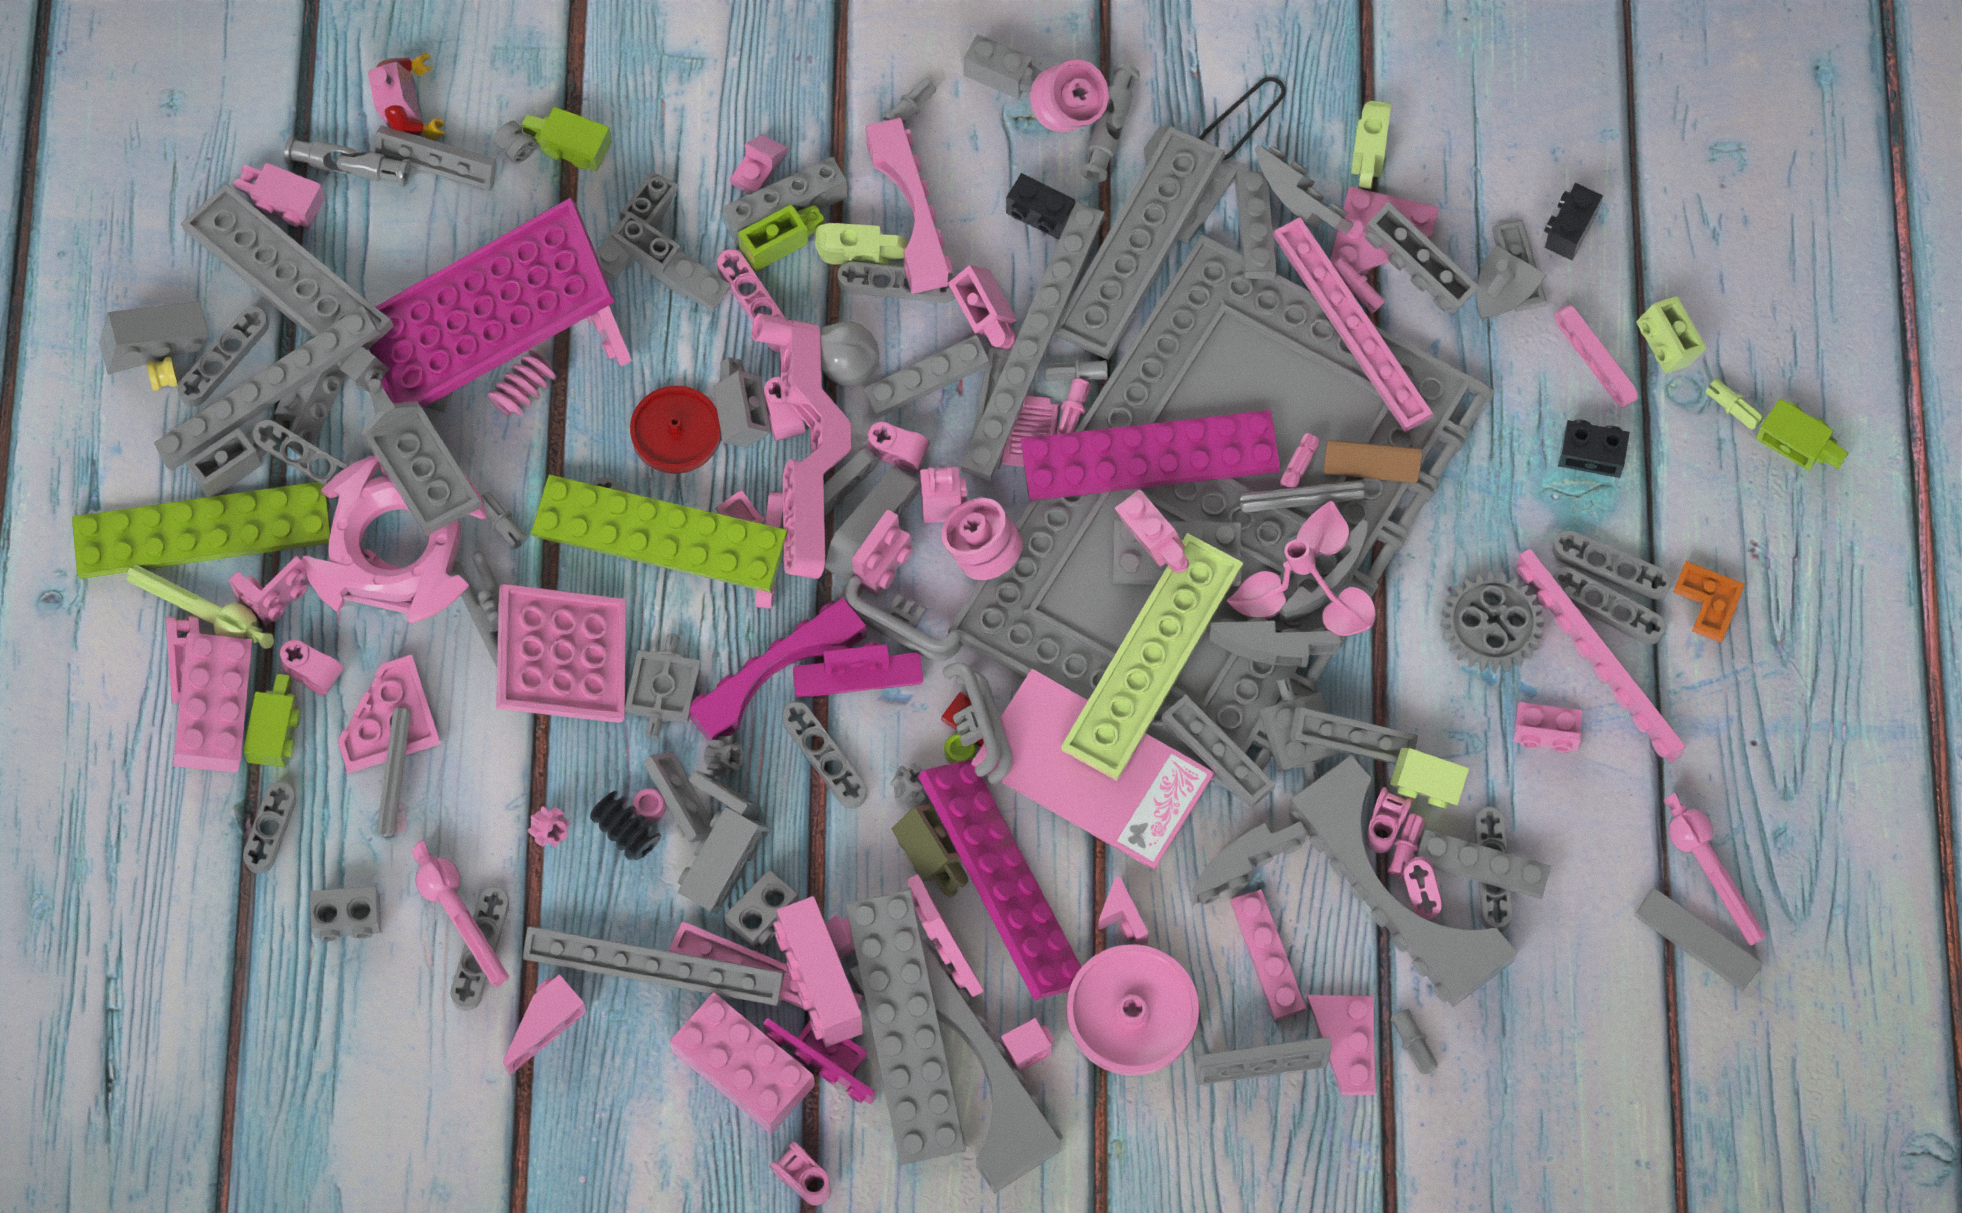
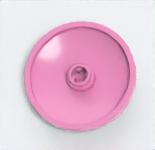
M1144 945L1116 946L1092 957L1076 974L1067 997V1022L1077 1047L1094 1064L1107 1071L1121 1075H1146L1171 1065L1190 1045L1196 1032L1199 1018L1198 995L1187 971L1168 954Z

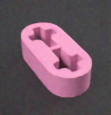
M1414 857L1407 863L1404 871L1412 909L1416 915L1426 920H1431L1440 913L1443 904L1435 868L1428 858ZM1415 865H1420L1422 870H1428L1424 875V885H1420L1417 875H1411L1414 872ZM1423 891H1427L1430 901L1436 902L1433 904L1431 911H1427L1425 906H1419L1423 900Z

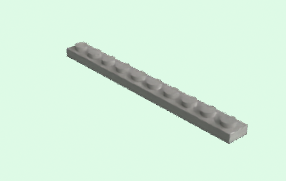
M1075 202L962 462L961 471L991 481L1104 220L1103 211Z

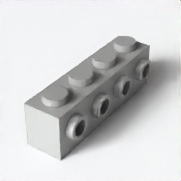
M1389 201L1363 229L1367 234L1365 236L1366 240L1376 249L1381 247L1389 255V262L1398 270L1404 269L1412 276L1411 282L1423 292L1427 290L1434 297V304L1445 313L1449 311L1454 315L1480 287Z

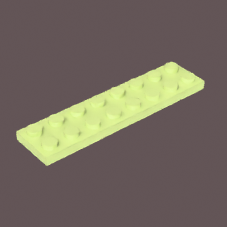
M1189 533L1182 540L1185 546L1183 552L1189 561L1188 568L1182 573H1175L1167 566L1061 746V751L1118 781L1243 567V562Z

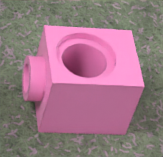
M1036 1018L1001 1036V1045L1005 1049L1013 1068L1016 1067L1019 1071L1051 1055V1043L1054 1042L1053 1036L1045 1024L1040 1026Z

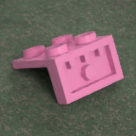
M298 556L293 558L264 588L252 576L249 575L245 578L239 571L229 579L237 603L247 605L252 609L258 622L264 627L271 621L275 622L281 618L286 610L285 607L293 599L301 598L307 591L308 584L310 583L303 561Z

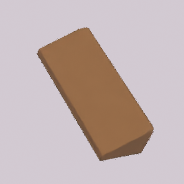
M1329 440L1325 450L1324 474L1416 483L1419 478L1422 449Z

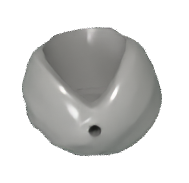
M853 321L835 323L825 326L820 330L821 370L832 382L844 387L858 386L867 381L874 373L880 359L878 344L872 333L862 324Z

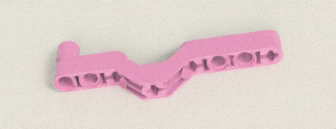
M759 313L753 321L752 338L754 341L780 346L782 401L789 403L810 427L811 454L803 461L788 460L783 471V529L788 531L784 540V570L790 575L819 579L825 566L823 475L851 451V421L822 389L821 335L819 325L796 320L785 321L782 317Z

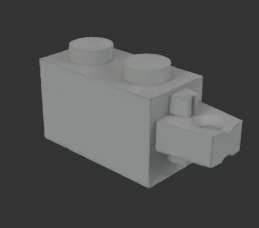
M979 34L976 35L964 57V76L1019 99L1022 91L1031 92L1032 83L1038 74L1043 72L1032 65V57Z
M728 357L720 362L721 381L713 386L723 443L747 448L771 433L761 376L746 373L742 360Z
M238 427L186 462L193 480L206 497L210 498L219 495L262 466L260 458L267 451L254 443L252 431L244 435ZM267 428L258 429L262 442L265 443L268 439L276 442Z

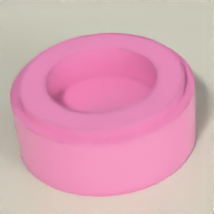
M643 789L633 799V805L636 808L635 815L637 817L642 814L645 817L643 822H655L665 813V800L656 789Z

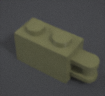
M932 803L914 806L891 828L898 839L900 847L906 852L914 866L915 872L919 874L923 882L935 880L942 893L948 897H953L957 893L958 887H964L968 883V876L960 865L962 861Z

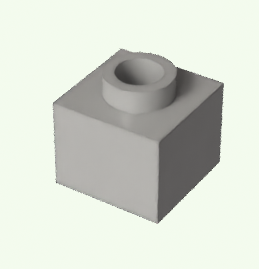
M361 346L351 353L339 369L370 393L369 381L378 379L381 382L390 368Z

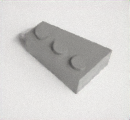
M200 301L108 312L99 344L107 374L109 375L145 365L146 361L153 360L156 362L164 360L168 356L175 357L204 349L209 333Z
M725 806L723 811L718 810L710 823V827L713 828L707 839L703 838L699 842L694 852V855L697 856L691 868L686 867L678 880V884L681 885L677 891L678 893L711 912L719 911L738 882V874L746 860L751 862L756 852L752 849L760 835L763 834L767 837L772 828L762 822L740 815Z

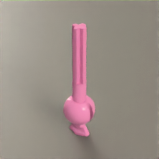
M1677 792L1668 796L1663 801L1671 808L1670 813L1674 818L1668 827V834L1672 844L1680 851L1692 852L1748 945L1757 944L1766 938V935L1709 843L1713 838V826L1710 818L1698 809L1687 810L1684 803H1679Z
M424 840L418 842L411 851L415 861L420 866L415 878L418 892L424 899L442 904L491 985H496V987L503 985V981L508 980L509 975L457 893L461 882L458 868L448 859L434 858L432 854L428 853Z

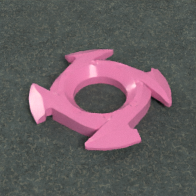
M373 455L345 468L321 489V493L330 499L336 496L339 497L329 538L330 562L310 556H303L302 561L308 581L322 601L337 613L345 605L343 597L348 592L354 596L394 602L413 600L407 614L408 622L413 624L436 615L454 603L470 586L459 575L451 577L461 538V521L458 519L429 534V542L422 556L405 568L384 570L370 564L364 558L362 552V538L368 525L385 512L392 510L409 511L388 476L373 479L380 465L376 456ZM465 476L482 505L481 508L471 512L470 515L479 519H486L487 513L480 494L468 477Z

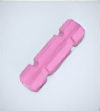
M1310 433L1304 434L1300 446L1297 447L1287 467V471L1284 472L1281 478L1280 486L1282 488H1297L1300 478L1303 477L1312 459L1313 453H1315L1320 441L1317 436Z

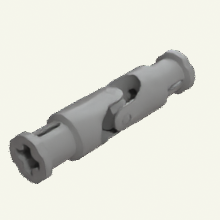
M1120 63L1114 67L1115 76L1112 85L1108 87L1109 99L1107 108L1096 122L1087 149L1089 156L1086 164L1082 165L1081 175L1088 180L1096 182L1106 181V169L1109 160L1114 157L1123 129V123L1133 98V85L1140 76V71L1131 65Z
M293 135L288 137L285 145L284 159L288 163L292 161L308 163L312 168L343 174L353 173L374 181H380L381 179L398 182L399 186L406 185L410 173L409 159L399 161L385 158L384 154L370 151L356 152L352 148L315 140L312 143L297 140L296 136ZM333 151L341 152L337 165L331 159V152Z

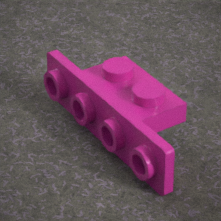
M877 642L866 643L858 648L835 646L830 651H823L824 663L793 667L795 695L797 698L921 685L923 683L919 653L889 656L888 645H881Z
M766 1018L763 1022L764 1032L767 1033L766 1036L779 1047L784 1045L793 1051L792 1056L798 1062L805 1066L812 1064L820 1070L819 1075L833 1085L838 1082L847 1088L846 1093L859 1103L866 1101L870 1105L875 1101V1092L853 1077L868 1056V1052L849 1039L825 1048L822 1038L815 1039L810 1022L807 1023L797 1038L769 1018Z

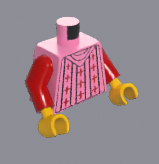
M422 53L412 61L409 58H388L380 62L376 68L371 69L368 72L374 106L388 127L417 136L423 133L425 138L437 141L445 134V131L439 130L444 125L441 119L434 118L427 125L421 121L413 75L410 73L412 71L415 75L422 76L432 70V66L428 67L423 63L431 57L429 54Z

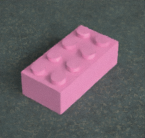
M187 632L184 645L172 766L238 773L241 762L252 639Z
M814 896L777 909V921L773 923L776 931L774 935L780 951L787 950L785 952L788 961L786 965L792 981L799 980L797 982L798 996L803 1009L811 1010L809 1011L811 1019L809 1022L815 1039L822 1038L825 1048L863 1034L862 1014Z
M714 992L670 1040L671 1050L676 1056L771 1135L815 1086L814 1075Z

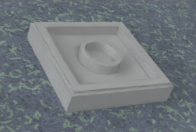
M696 770L693 771L688 781L740 815L756 819L762 810L759 805L711 774Z

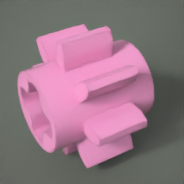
M542 806L540 811L530 816L531 828L528 829V832L535 837L534 841L541 847H544L548 842L555 848L557 843L568 837L567 826L570 825V821L563 817L564 812L557 807L550 811Z

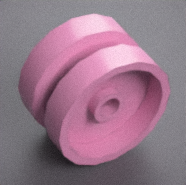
M1081 59L1067 60L1038 74L1032 83L1030 92L1031 108L1037 120L1048 130L1058 133L1071 132L1097 121L1105 112L1109 99L1107 82L1101 71L1092 63Z
M977 498L966 501L954 509L947 517L942 528V542L947 551L956 560L963 573L975 580H989L1007 572L1017 562L1023 549V538L1019 530L1010 520L1001 504L993 499Z

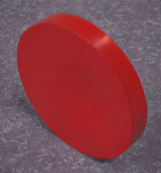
M667 386L651 392L639 402L630 422V435L635 452L645 464L664 473L680 474L701 467L715 454L721 440L717 408L706 395L686 386Z

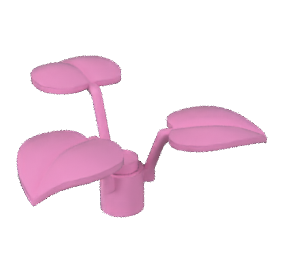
M1329 501L1315 511L1298 531L1297 538L1286 545L1284 554L1288 561L1283 564L1285 568L1283 583L1277 574L1261 571L1247 578L1238 590L1227 599L1229 605L1243 616L1248 618H1271L1280 613L1281 607L1287 602L1283 591L1288 589L1291 570L1301 575L1311 572L1332 601V603L1325 607L1322 614L1323 623L1330 632L1339 636L1364 632L1372 627L1376 617L1374 604L1366 592L1359 588L1349 587L1344 589L1337 598L1315 567V557L1319 552L1323 555L1335 554L1349 540L1350 531L1348 524L1333 501Z

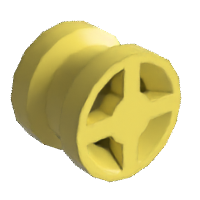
M172 356L165 357L160 362L146 361L154 392L161 390L163 386H178L179 383Z

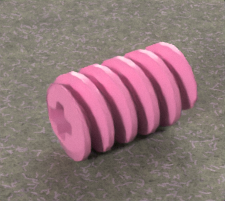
M532 349L528 350L529 355L521 357V364L513 365V373L509 372L504 375L505 382L501 381L496 384L497 392L490 391L488 393L491 402L508 416H511L512 412L520 416L523 415L519 405L521 403L528 407L532 405L527 396L529 394L536 398L540 396L536 389L537 385L547 389L548 384L544 380L545 376L552 380L556 379L550 364Z

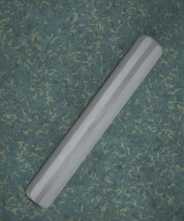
M1362 481L1243 493L1239 499L1242 512L1324 504L1329 501L1360 500L1365 496V488Z
M395 708L393 710L377 833L380 835L392 836L395 833L411 711L406 708Z

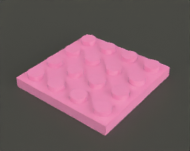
M502 584L499 588L496 709L621 723L625 717L626 599Z

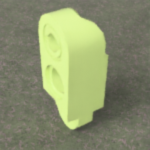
M1367 102L1363 107L1361 120L1358 119L1351 174L1359 175V188L1371 189L1373 177L1381 178L1391 103Z
M827 223L818 226L815 230V247L823 261L832 265H842L846 262L888 265V260L904 258V251L909 243L906 238L899 235L880 234V226Z

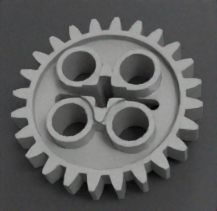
M1489 572L1487 580L1483 581L1478 573L1475 576L1474 584L1465 578L1463 589L1458 586L1454 587V596H1447L1445 603L1448 606L1442 609L1441 615L1446 618L1441 620L1440 627L1447 629L1443 634V640H1452L1448 650L1459 649L1458 661L1465 657L1469 658V668L1475 662L1480 663V672H1483L1487 665H1491L1493 673L1496 674L1499 665H1502L1509 672L1512 661L1518 667H1521L1523 663L1522 656L1529 660L1532 658V649L1538 650L1541 643L1538 639L1543 638L1545 630L1539 627L1544 626L1545 618L1538 616L1542 613L1543 606H1533L1537 595H1526L1528 585L1519 589L1516 587L1518 578L1515 577L1508 583L1506 582L1505 573H1502L1499 580H1495L1493 573ZM1491 597L1496 599L1499 604L1491 606L1484 599ZM1517 618L1523 625L1513 626L1508 622V619ZM1473 619L1478 625L1476 627H1468L1463 623V620ZM1508 637H1509V638H1514L1515 640H1514V641H1510V640L1508 639ZM1494 639L1499 641L1502 646L1492 648L1486 641Z

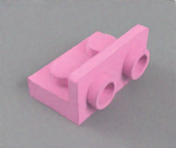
M1518 702L1513 742L1521 743L1522 746L1527 748L1547 746L1553 747V750L1557 752L1577 751L1581 741L1582 710Z

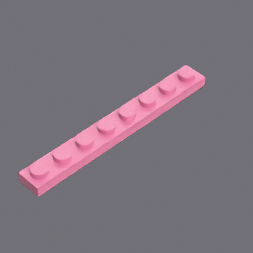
M1301 217L1275 230L1273 237L1403 431L1407 432L1431 419L1432 411Z
M1529 548L1520 554L1516 565L1520 579L1525 584H1530L1533 587L1539 603L1545 609L1549 608L1559 629L1564 633H1569L1575 641L1574 645L1578 653L1583 658L1587 657L1594 665V672L1600 681L1609 684L1617 703L1623 708L1627 707L1633 715L1632 719L1636 727L1641 732H1646L1652 739V745L1657 754L1662 758L1666 757L1670 764L1679 759L1686 747L1533 551Z

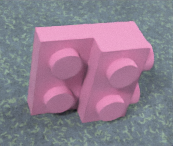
M888 509L852 558L854 575L861 578L860 587L875 596L882 589H887L891 585L895 577L894 571L899 565H904L908 561L913 551L910 534L900 529L898 515Z

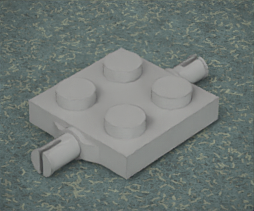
M671 633L667 634L664 651L648 652L637 650L624 710L625 714L643 716L649 719L645 737L649 739L652 736L654 740L659 738L661 722L689 723V708L694 700L701 662L700 660L684 658L677 654L680 636L674 634V638Z
M1289 677L1276 681L1282 700L1273 706L1261 709L1260 713L1278 771L1290 768H1304L1308 783L1311 785L1320 778L1316 764L1324 758L1340 754V751L1290 739L1295 708L1303 707L1324 713L1328 712L1321 692L1308 696H1295Z

